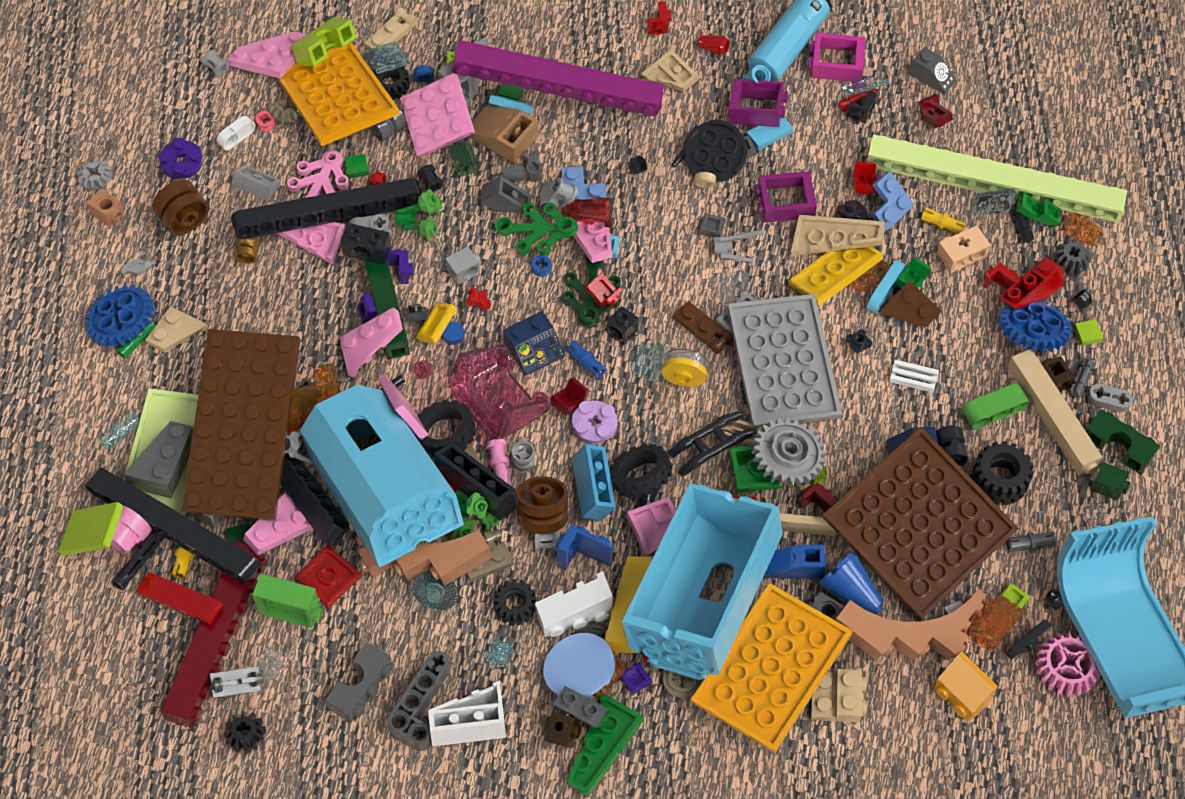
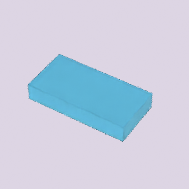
M492 95L489 99L491 104L522 110L527 114H533L534 105L499 95Z
M781 118L780 127L757 126L747 131V135L750 136L753 145L759 151L793 133L794 128L786 118Z

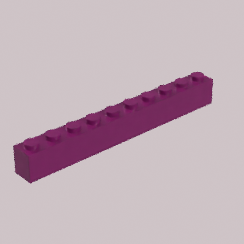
M462 40L457 42L452 65V73H457L461 76H471L484 81H494L502 85L517 86L526 90L531 89L544 94H554L563 98L600 104L604 107H614L627 112L641 113L646 116H657L662 106L663 84Z

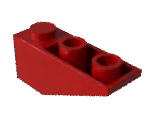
M1045 257L1001 294L999 299L1016 310L1050 297L1065 284L1062 267L1048 257Z

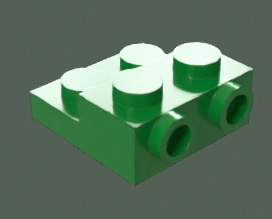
M738 445L730 448L729 458L737 493L783 488L784 483L780 486L777 479L771 482L770 475L763 476L764 469H757L759 462H753L755 455L751 453L754 446Z

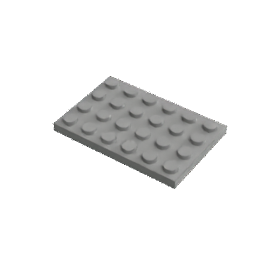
M815 294L729 303L727 305L752 429L762 428L763 425L767 426L770 420L776 423L778 418L782 422H785L786 418L789 417L791 423H794L796 419H798L799 423L842 417V410Z

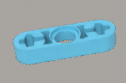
M899 260L894 261L871 296L866 309L876 314L879 312L896 286L895 282L906 269L907 264Z

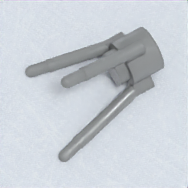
M764 230L732 236L714 237L715 254H721V259L753 263L754 259L728 254V251H732V241L755 237L763 234Z
M300 431L287 435L285 453L289 454L291 458H297L311 464V459L297 453L299 448L298 437L302 436Z

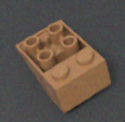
M487 104L472 121L475 133L468 137L515 163L521 157L524 150H527L539 136V120L522 110Z

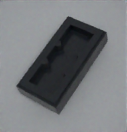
M1047 619L1041 621L1008 649L1006 655L1013 660L1026 648L1028 651H1031L1040 643L1038 638L1046 633L1052 625Z

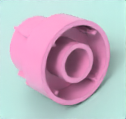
M123 506L110 546L122 554H127L136 543L143 542L147 538L152 528L140 515L130 508Z

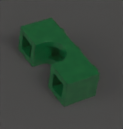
M1103 409L1098 412L1086 429V433L1094 445L1101 450L1110 442L1121 443L1127 450L1122 463L1140 475L1144 473L1160 448V445L1152 438L1144 436L1136 431L1133 426L1123 423L1115 415Z

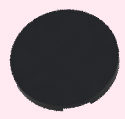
M710 120L694 127L684 143V159L688 169L694 175L699 172L712 173L716 176V182H724L734 178L743 169L747 160L748 147L745 138L736 126L723 120Z

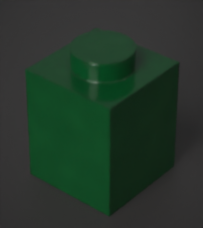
M1103 462L1091 491L1118 501L1121 493L1126 495L1130 482L1127 481L1129 472Z

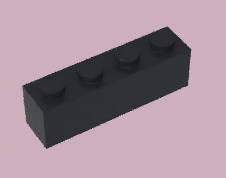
M450 442L434 454L435 465L445 480L467 497H470L475 492L479 493L488 504L486 511L499 521L517 509L516 489L453 442Z

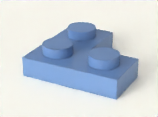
M583 166L562 167L563 182L575 185L578 188L574 201L564 207L607 205L605 183L584 184Z
M891 171L885 172L872 184L884 203L871 214V217L874 221L885 222V231H888L914 206V203Z

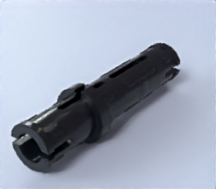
M152 531L144 542H140L137 546L138 550L111 583L117 589L123 591L148 558H152L155 555L156 548L165 537Z

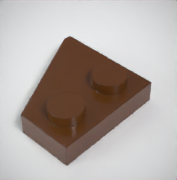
M911 281L880 310L882 314L927 327L942 312Z

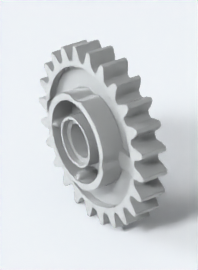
M789 417L786 418L785 422H782L780 418L777 419L776 423L770 420L767 426L763 425L761 430L757 432L752 443L754 447L751 453L755 455L753 462H759L757 469L765 470L763 476L770 475L771 482H774L776 479L779 480L780 486L784 482L788 484L789 488L792 487L793 483L798 487L803 482L808 485L811 479L815 480L817 475L820 474L826 462L824 459L826 451L822 450L825 444L818 442L821 436L813 435L814 428L807 430V423L799 425L798 419L794 423L790 422Z

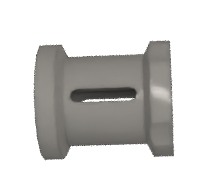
M215 50L208 51L202 59V64L205 67L211 68L217 77H221L229 70V62L222 60Z
M558 531L549 534L535 533V551H539L540 548H554L557 551Z

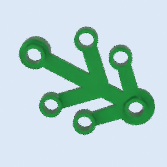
M527 203L523 206V212L526 217L532 218L535 223H512L510 218L501 217L496 221L495 228L499 235L505 237L510 236L512 232H533L526 239L516 244V249L520 255L528 254L532 244L548 232H554L546 240L539 241L536 246L539 254L547 255L551 251V246L562 237L570 238L574 236L578 231V224L571 217H563L553 203H547L543 207L545 215L556 221V223H548L537 212L533 203Z

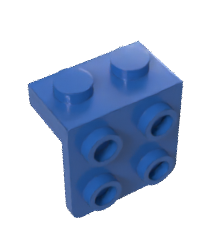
M570 525L565 536L561 534L556 543V548H558L555 556L558 558L557 567L565 571L576 552L607 566H610L612 563L613 544L610 540L603 536L597 537L589 533L584 527Z

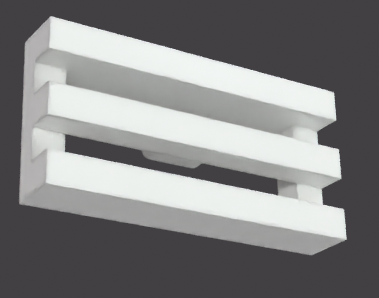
M895 360L889 382L933 393L939 370ZM896 374L906 376L911 379L896 376ZM916 380H922V381L930 382L931 384L924 383V382H920V381H916Z

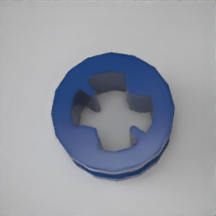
M538 255L532 260V271L536 276L544 277L551 272V260L545 255ZM539 263H544L543 269L539 268Z

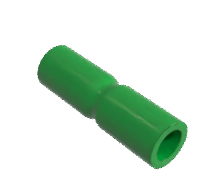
M153 322L151 325H145L147 331H140V338L134 336L133 343H130L128 340L125 341V345L123 347L120 345L116 352L126 359L149 336L156 325Z

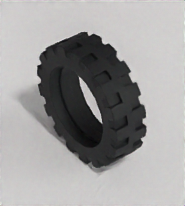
M442 400L440 403H432V406L429 408L425 407L423 412L417 416L427 433L440 420L446 418L461 420L462 426L458 432L445 439H433L428 436L420 439L413 431L426 453L431 454V457H435L434 454L450 442L465 450L467 445L471 444L474 440L476 424L470 409H467L464 403L459 404L456 400H452V402Z
M641 444L640 447L636 448L634 446L629 451L622 452L619 458L616 457L613 461L614 464L609 468L611 471L610 478L615 490L618 491L619 495H625L626 498H631L632 496L640 498L641 495L647 496L652 494V491L659 490L662 484L668 482V477H671V470L673 469L666 451L661 446L657 447L656 444ZM646 463L656 464L650 472L643 476L626 478L631 470Z

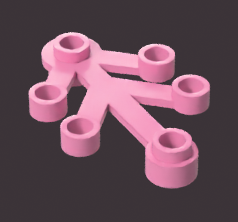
M332 150L324 153L320 160L311 163L306 161L299 162L297 164V171L301 176L308 175L310 171L321 168L322 170L318 174L300 180L296 177L290 178L287 181L288 189L291 192H297L301 188L312 185L306 198L317 196L322 187L326 194L334 193L336 191H334L328 178L331 171H333L336 177L337 188L346 189L349 186L348 177L343 175L340 168L343 163L341 153Z

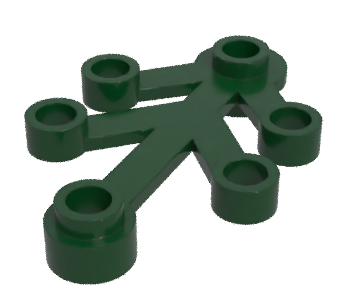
M586 255L585 263L589 268V284L597 276L598 269L603 265V260L594 264L591 263ZM573 272L565 274V285L573 287L586 300L584 307L575 298V294L572 291H566L562 294V302L565 305L571 306L578 313V322L581 326L585 328L595 327L600 321L601 314L610 308L615 309L619 306L618 300L612 306L607 304L602 308L599 305L594 308L595 300L584 289L585 286L577 279V275ZM613 275L608 278L610 282H618L616 285H613L616 289L621 286V279L618 276ZM568 278H573L574 281H571V282H570V281H568L567 279H568ZM570 296L572 299L566 300L565 297ZM586 317H592L593 319L587 320V319H585V318H586Z

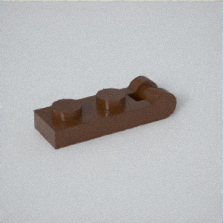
M690 301L685 303L673 315V319L717 354L724 349V345L730 344L734 340L730 331L724 330ZM716 335L719 337L718 340H716V339L714 340L713 338H714Z

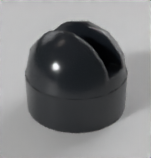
M638 155L629 161L628 167L634 174H640L647 170V163L642 156Z
M1083 289L1073 297L1072 301L1080 308H1087L1092 303V297L1086 289Z

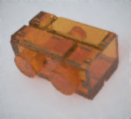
M999 594L995 600L990 598L983 608L985 613L981 617L976 615L970 624L972 629L969 636L990 652L997 648L1019 621L1023 613L1020 607L1011 603L1002 594Z

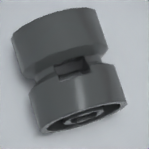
M399 107V115L369 127L379 141L383 142L392 136V131L398 132L407 126L405 116Z

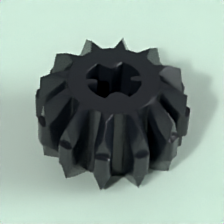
M244 711L241 712V717L239 718L236 715H232L233 722H226L225 726L228 730L223 733L224 737L228 739L226 741L228 747L234 746V751L237 753L243 748L244 753L248 754L249 747L257 751V743H264L265 741L262 735L266 734V728L262 726V718L256 719V714L253 712L247 717ZM243 730H248L246 735H242Z

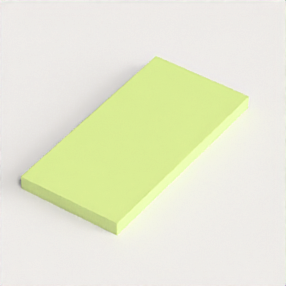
M148 389L126 471L170 421L193 426L194 428L198 395ZM189 459L172 498L145 492L184 516H187V513L182 512Z

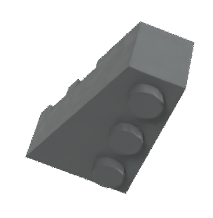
M170 421L124 473L126 482L141 491L172 498L190 456L193 426Z

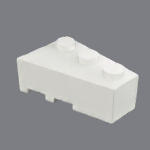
M603 571L596 574L597 579L587 584H584L583 581L576 583L577 588L566 594L561 590L535 603V613L544 637L550 635L551 637H556L563 634L565 630L571 628L581 629L589 622L595 620L596 622H602L611 616L613 595Z

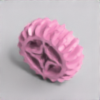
M1069 632L1064 638L1059 633L1056 639L1051 636L1047 642L1042 643L1041 650H1038L1036 655L1039 659L1036 660L1035 666L1039 667L1037 675L1043 676L1041 679L1042 683H1050L1049 690H1052L1054 687L1057 688V695L1065 691L1068 698L1072 692L1078 697L1082 691L1087 693L1091 689L1090 687H1095L1097 679L1100 678L1101 674L1084 642L1080 640V635L1072 638ZM1051 654L1056 656L1055 660L1058 663L1055 669L1050 661ZM1083 660L1087 667V674L1085 676L1080 666Z

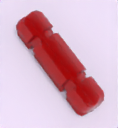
M869 85L864 90L862 89L848 96V99L840 100L838 106L842 112H846L850 102L860 104L862 97L866 98L869 91L876 93V89Z

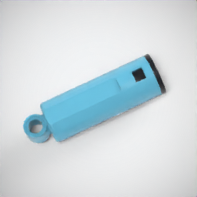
M794 0L748 60L750 71L745 74L743 80L758 82L757 77L760 81L778 82L831 13L832 4L830 0Z

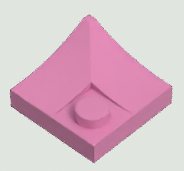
M669 497L627 512L626 518L634 531L643 556L655 555L676 512Z

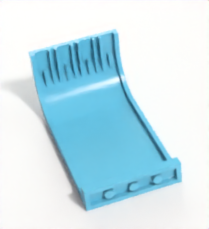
M1139 517L1122 523L1119 521L1102 527L1099 525L1088 530H1075L1068 535L1058 558L1057 578L1063 604L1124 718L1185 705V647L1152 591L1145 573V545L1157 526L1153 517Z

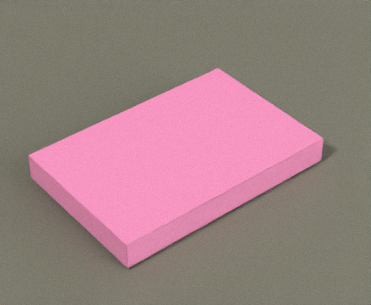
M383 374L378 378V381L395 411L420 439L425 438L428 433L413 407L390 379Z

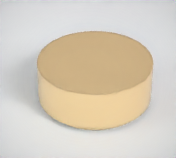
M709 172L696 173L694 184L701 188H712L716 184V176Z

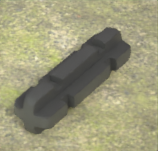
M1084 358L1082 360L1081 367H1079L1069 390L1071 396L1079 398L1082 396L1083 388L1086 387L1095 366L1092 358Z

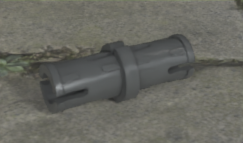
M1054 531L1040 534L1030 532L1024 536L1010 537L1006 540L1007 547H1010L1008 548L1009 552L1028 549L1035 551L1036 548L1056 546L1057 541L1056 536H1053L1055 535Z

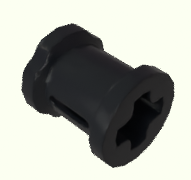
M429 164L419 169L417 176L425 183L426 190L430 189L432 192L440 190L444 184L442 179L436 175L435 167Z

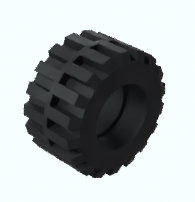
M1002 441L1001 444L993 442L991 446H985L976 458L971 479L990 499L994 500L993 502L998 505L999 501L1002 502V505H1008L1009 501L1013 504L1017 502L1018 498L1021 499L1025 492H1027L1034 471H1032L1034 465L1033 462H1030V455H1025V450L1022 447L1020 449L1016 448L1017 444L1007 445V441ZM1004 467L1013 474L1014 478H999L992 472L991 468Z

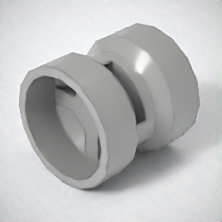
M520 441L513 446L512 464L517 470L528 471L534 466L535 450L533 445L527 441Z

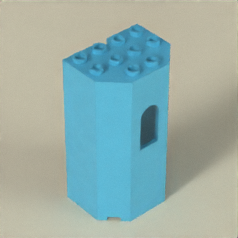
M355 385L314 406L300 429L309 459H311L314 468L379 568L415 550L419 542L427 541L429 543L464 525L455 492L405 421L395 411L383 390ZM376 433L381 442L362 451L353 441V438L361 440Z
M690 483L622 620L629 648L636 653L642 651L649 657L647 661L657 668L697 680L705 679L707 674L712 676L718 675L783 535L779 507L769 502L763 503L753 500L747 496H740L739 499H734L727 491H718L705 485ZM729 565L734 569V575L721 603L700 598L715 567Z

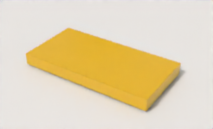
M872 246L826 252L789 279L788 282L793 289L802 295L815 294L817 306H820L883 259V254Z

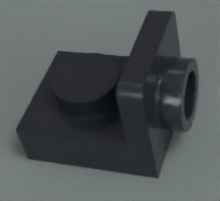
M869 91L866 98L862 97L860 104L850 102L847 117H850L853 121L866 124L875 107L878 93Z

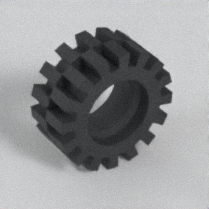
M404 65L381 73H377L375 69L372 70L392 100H395V96L400 99L402 94L405 95L407 90H409V76ZM388 77H394L398 79V81L394 84H385L382 82L384 79Z
M512 579V583L509 584L507 580L504 582V586L500 584L498 591L495 590L493 598L494 611L498 619L502 618L503 623L506 624L508 621L509 625L514 626V622L522 625V621L527 623L529 617L534 616L536 596L534 589L531 590L530 584L524 585L523 580L516 583V579ZM517 595L524 600V605L520 609L512 610L506 606V600L510 596Z

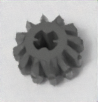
M1066 239L1063 244L1059 243L1053 260L1062 267L1063 272L1068 271L1069 276L1073 272L1079 276L1082 271L1088 269L1092 255L1089 254L1090 248L1084 247V241L1079 244L1076 242V239L1072 240V242Z

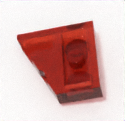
M595 197L584 200L574 199V201L566 205L567 217L575 219L576 222L593 225L594 221L604 222L607 228L612 227L609 197Z

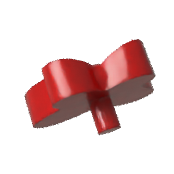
M471 287L468 290L467 305H478L483 311H487L491 307L486 291L477 292L475 287Z

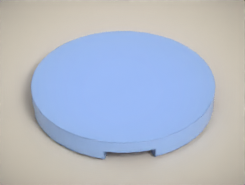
M590 633L570 635L559 641L548 653L543 668L544 678L549 688L557 696L566 686L587 698H591V695L598 692L604 685L607 686L612 679L615 671V657L608 643L597 635Z

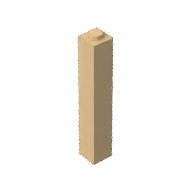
M1032 349L1013 356L1008 366L1009 370L1077 475L1079 476L1084 473L1088 475L1095 472L1099 468L1102 455Z

